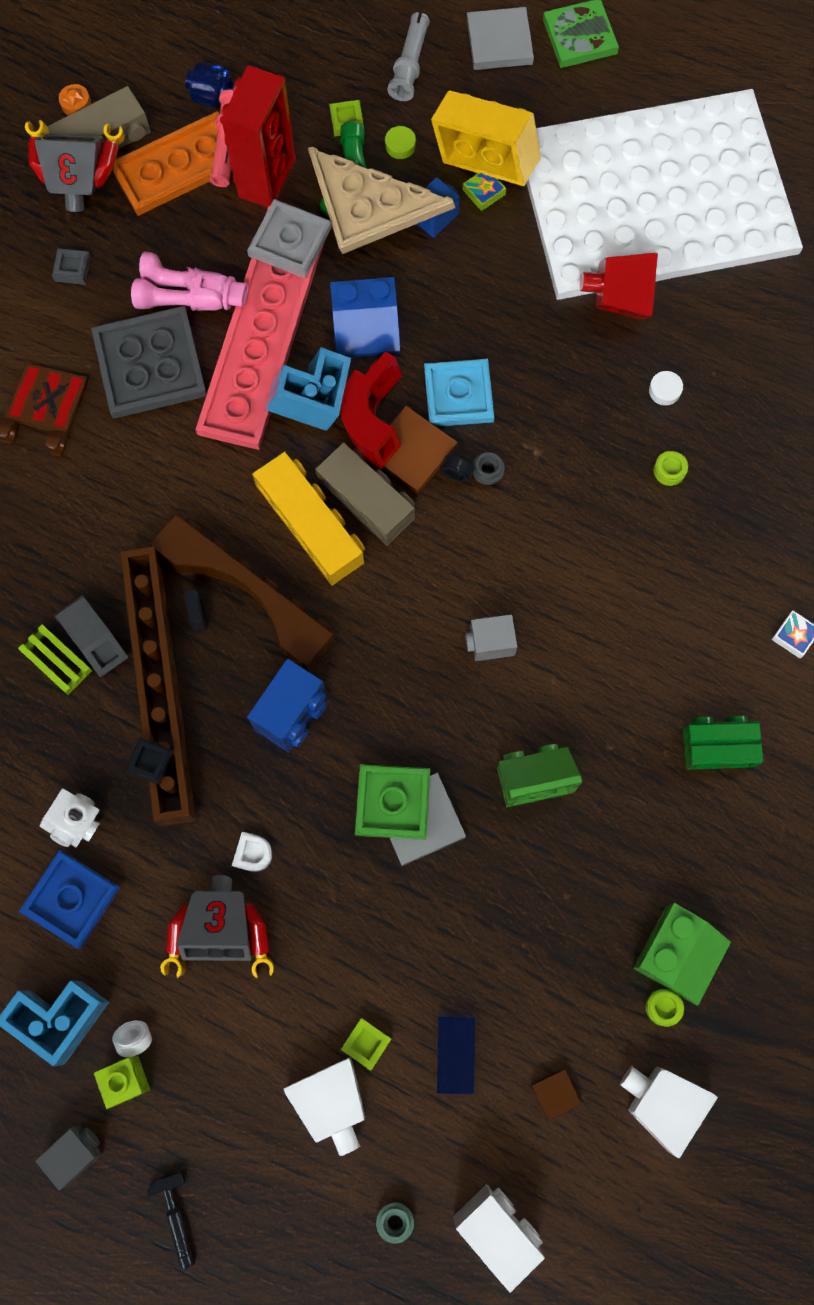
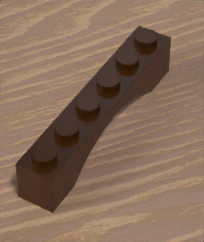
M175 515L149 544L150 547L154 546L162 561L180 575H202L218 578L234 584L248 593L264 608L273 621L283 654L298 666L311 673L335 643L331 633L332 627L323 619L317 617L313 620L304 613L306 608L295 598L290 597L287 600L279 594L280 588L269 578L264 577L261 580L254 575V568L240 557L237 560L233 559L227 554L228 548L219 540L213 538L210 541L203 536L202 528L193 520L188 518L184 521Z

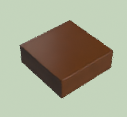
M565 1069L531 1084L548 1121L582 1105Z

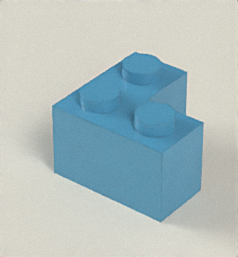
M320 347L310 362L307 373L282 365L272 381L266 410L327 431L339 416L351 358Z
M70 980L52 1006L32 991L18 990L0 1014V1027L53 1067L64 1065L107 1007L109 1001L82 981Z

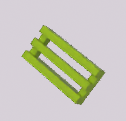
M42 624L38 628L39 631L35 635L32 634L28 638L29 641L25 645L22 644L18 649L69 695L92 670ZM45 637L81 669L77 675L41 642ZM37 647L71 681L66 684L31 651Z

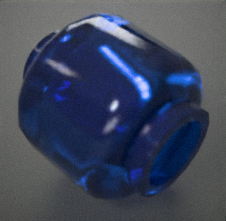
M199 62L195 65L193 71H188L185 87L189 90L190 97L195 103L212 108H220L219 95L224 90H233V80L229 77L224 67L207 62Z

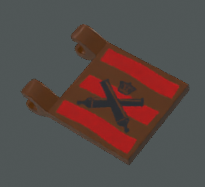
M26 363L6 415L0 422V441L5 444H13L17 435L18 423L52 431L46 439V446L50 448V454L62 456L65 451L69 430L89 381L88 378Z

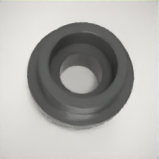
M482 453L473 461L472 465L475 469L473 476L482 484H495L504 475V462L494 453ZM490 466L494 471L487 474L483 472L482 468Z

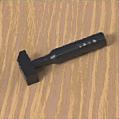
M182 1171L156 1180L147 1190L148 1197L163 1192L168 1210L166 1218L180 1270L195 1265L181 1210L177 1208L172 1188L185 1184Z

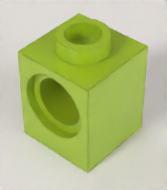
M138 1055L126 1058L94 1073L106 1109L150 1091Z

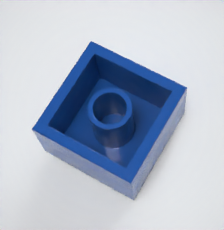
M287 659L247 716L254 730L288 753L294 746L299 748L309 733L306 727L313 718L319 719L328 705V702L325 701L327 694L323 681Z

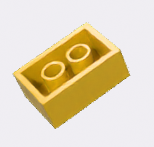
M449 90L431 119L442 161L445 164L476 173L480 172L486 176L525 186L541 158L534 115L525 109H517L499 104L496 101H487L466 93L461 94Z

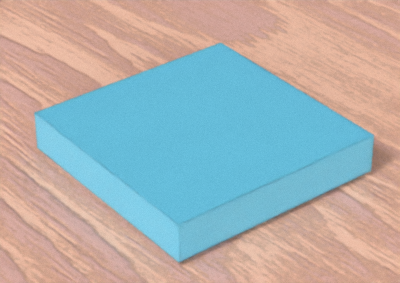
M488 359L424 364L428 416L431 424L440 427L494 422Z

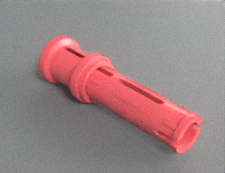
M224 90L220 93V114L223 106L229 104L233 96V90ZM219 114L215 119L218 136L210 182L218 187H227L230 184L232 166L229 164V152L224 141L225 134L223 125L220 123Z

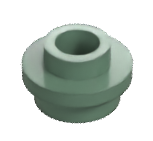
M399 1202L386 1204L377 1215V1231L382 1239L389 1243L397 1244L404 1242L409 1238L414 1228L412 1212L406 1205ZM393 1215H397L402 1219L403 1223L398 1229H392L388 1225V1219Z

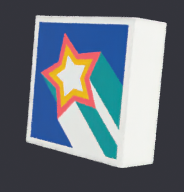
M792 610L771 640L801 659L814 641V624Z

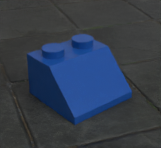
M395 278L330 282L336 353L349 358L380 356L385 351L391 355L400 354Z

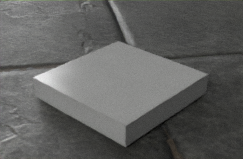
M526 7L467 12V26L474 70L533 65L534 55Z
M274 199L247 250L248 256L306 279L332 228L331 221Z
M438 773L431 775L429 780L426 840L390 838L401 866L466 838Z

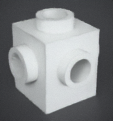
M62 788L39 827L50 832L51 839L65 847H69L71 844L77 848L82 838L89 842L100 823L94 820L99 809L94 807L95 803L87 796L79 793L73 795Z

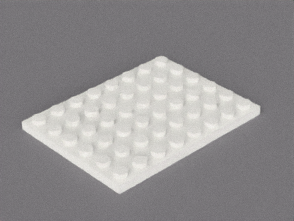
M753 89L536 128L541 158L527 181V187L557 300L594 293L580 291L581 273L583 271L598 273L599 263L607 257L658 253L655 281L798 255L803 248Z

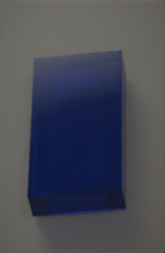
M438 1016L437 1093L474 1094L475 1017Z

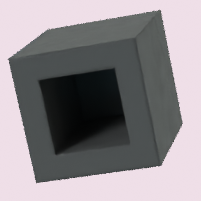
M78 1125L70 1128L35 1162L60 1191L69 1186L103 1153L98 1148L100 1141L89 1128L85 1127L83 1129Z

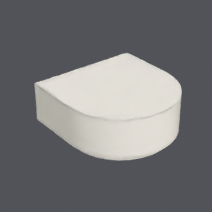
M242 832L232 866L250 872L264 870L270 864L273 856L270 844L260 836Z

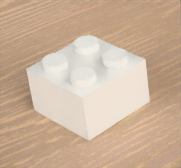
M486 1184L454 1215L455 1227L511 1293L545 1259L539 1247L543 1244V1241L525 1218L519 1222L513 1216L516 1210L501 1189L498 1187L493 1192Z

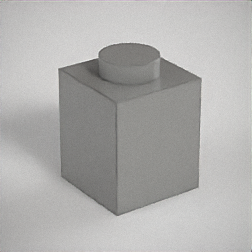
M512 614L471 620L470 631L465 632L467 651L474 652L475 661L515 656L517 641Z

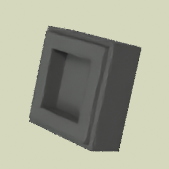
M57 248L52 273L54 281L86 285L91 259L89 252Z

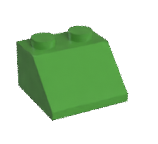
M550 744L539 747L537 749L538 753L524 756L523 751L504 755V760L499 761L497 770L506 808L574 793L581 785L582 779L568 747L558 749L557 744Z
M672 903L666 905L633 969L698 1006L731 942L707 921L678 904Z

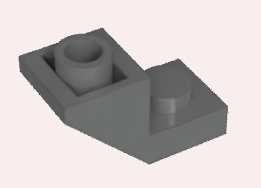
M83 595L54 614L99 677H102L128 659V656Z

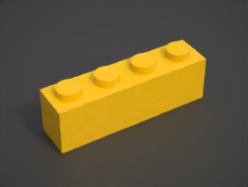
M283 452L252 473L256 487L331 586L364 564L363 551L365 548L362 542L354 533L349 535L343 528L345 525L344 519L335 508L330 511L323 502L326 500L324 493L316 483L310 485L305 478L307 475L306 470L298 459L292 461L286 452Z

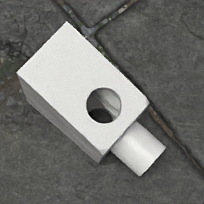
M351 1057L284 1088L286 1096L315 1142L332 1136L339 1156H343L360 1147L352 1126L365 1119V1112Z
M631 1066L620 1082L623 1088L635 1096L628 1111L669 1153L678 1159L718 1098L713 1093L660 1067H655L650 1076L646 1077Z

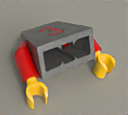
M39 120V130L34 132V125L30 121L26 122L25 130L32 137L28 141V162L41 183L46 184L49 193L64 194L66 211H84L83 195H92L98 187L103 186L114 168L118 145L125 138L122 126L119 127V133L116 136L109 135L111 125L110 123L105 124L104 134L107 141L103 142L102 136L49 134V129L42 120Z
M225 875L213 876L210 891L194 892L191 895L190 902L184 904L171 919L168 925L166 952L169 954V958L164 960L160 967L163 975L169 974L170 962L177 964L178 978L186 971L187 964L185 960L251 961L252 955L256 956V960L252 965L253 975L258 978L256 966L261 962L269 965L270 976L272 975L274 964L266 956V953L269 952L266 924L255 906L245 902L244 893L232 891V878Z

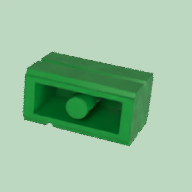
M731 716L726 718L727 722L715 723L713 722V717L693 718L692 723H688L683 728L686 770L753 768L763 763L759 721H748L747 716Z

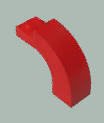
M386 351L370 366L365 375L355 369L346 382L340 408L343 424L354 447L366 457L370 464L380 470L401 447L395 429L375 417L381 400L402 377L395 356Z

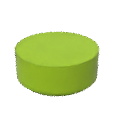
M405 126L391 128L385 136L387 153L396 159L410 157L416 148L414 132Z
M666 451L657 458L653 468L654 475L664 485H677L682 482L687 474L688 462L682 454L676 451Z
M659 989L652 992L647 998L646 1013L649 1019L656 1025L669 1027L681 1020L684 1014V1004L676 992L669 989Z

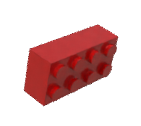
M247 65L242 77H238L235 81L233 96L229 104H225L221 110L220 123L224 129V141L228 147L229 164L232 166L233 182L236 184L238 197L268 208L274 199L277 200L296 160L285 77Z

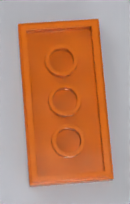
M218 111L115 160L112 172L137 216L210 182L218 129L215 125V119L220 114Z

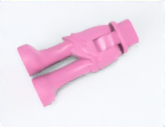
M146 251L142 253L139 263L141 278L134 279L131 289L132 303L136 309L186 305L190 306L192 311H214L223 307L225 310H230L231 306L244 307L248 294V283L236 282L232 276L226 277L220 273L204 271L196 267L194 269L187 267L188 271L169 270L162 266L158 255ZM158 287H187L188 290H170Z

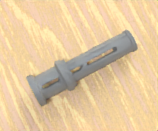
M419 12L411 16L402 55L395 61L393 66L395 74L394 78L389 82L387 90L389 95L398 101H409L414 95V80L419 77L420 73L418 60L427 27L430 23L428 16L422 13L419 23H417Z

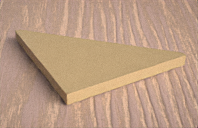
M315 147L308 148L342 254L455 208L453 199L448 196H439L431 193L429 189L410 182H401L393 179L391 175L375 169H366L355 165L353 161L333 154L331 156L320 152Z

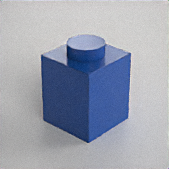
M437 177L426 189L439 196L452 198L455 208L417 223L418 226L433 238L459 214L460 196L455 188L449 184H444Z

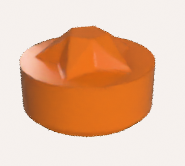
M68 85L59 93V103L63 112L68 116L91 105L89 93L81 85Z

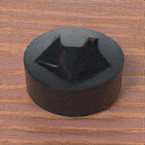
M446 455L440 465V470L445 476L458 482L470 481L475 470L473 465L463 456Z

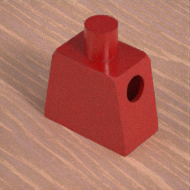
M658 253L607 257L599 263L598 273L584 271L581 273L580 291L597 293L596 308L639 320L652 317Z

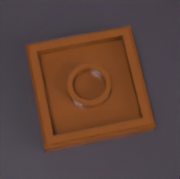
M405 406L390 424L396 431L401 447L382 469L418 495L440 469L444 457L451 455L457 448L458 442Z

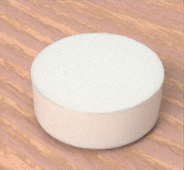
M670 371L657 373L649 386L650 397L660 405L674 404L683 391L681 378Z
M134 1020L121 1025L114 1032L112 1041L120 1056L133 1057L141 1054L150 1046L152 1036L145 1022Z

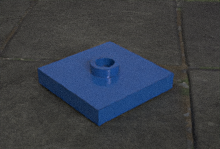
M59 850L19 912L73 947L81 950L121 887L64 851Z

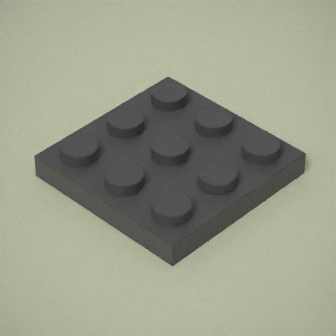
M185 306L91 328L108 407L113 419L206 397L207 392Z

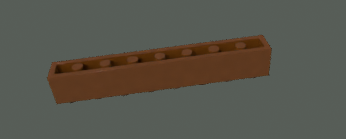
M154 546L121 551L143 739L175 752L161 784L158 785L149 781L153 820L161 827L196 821L162 559Z

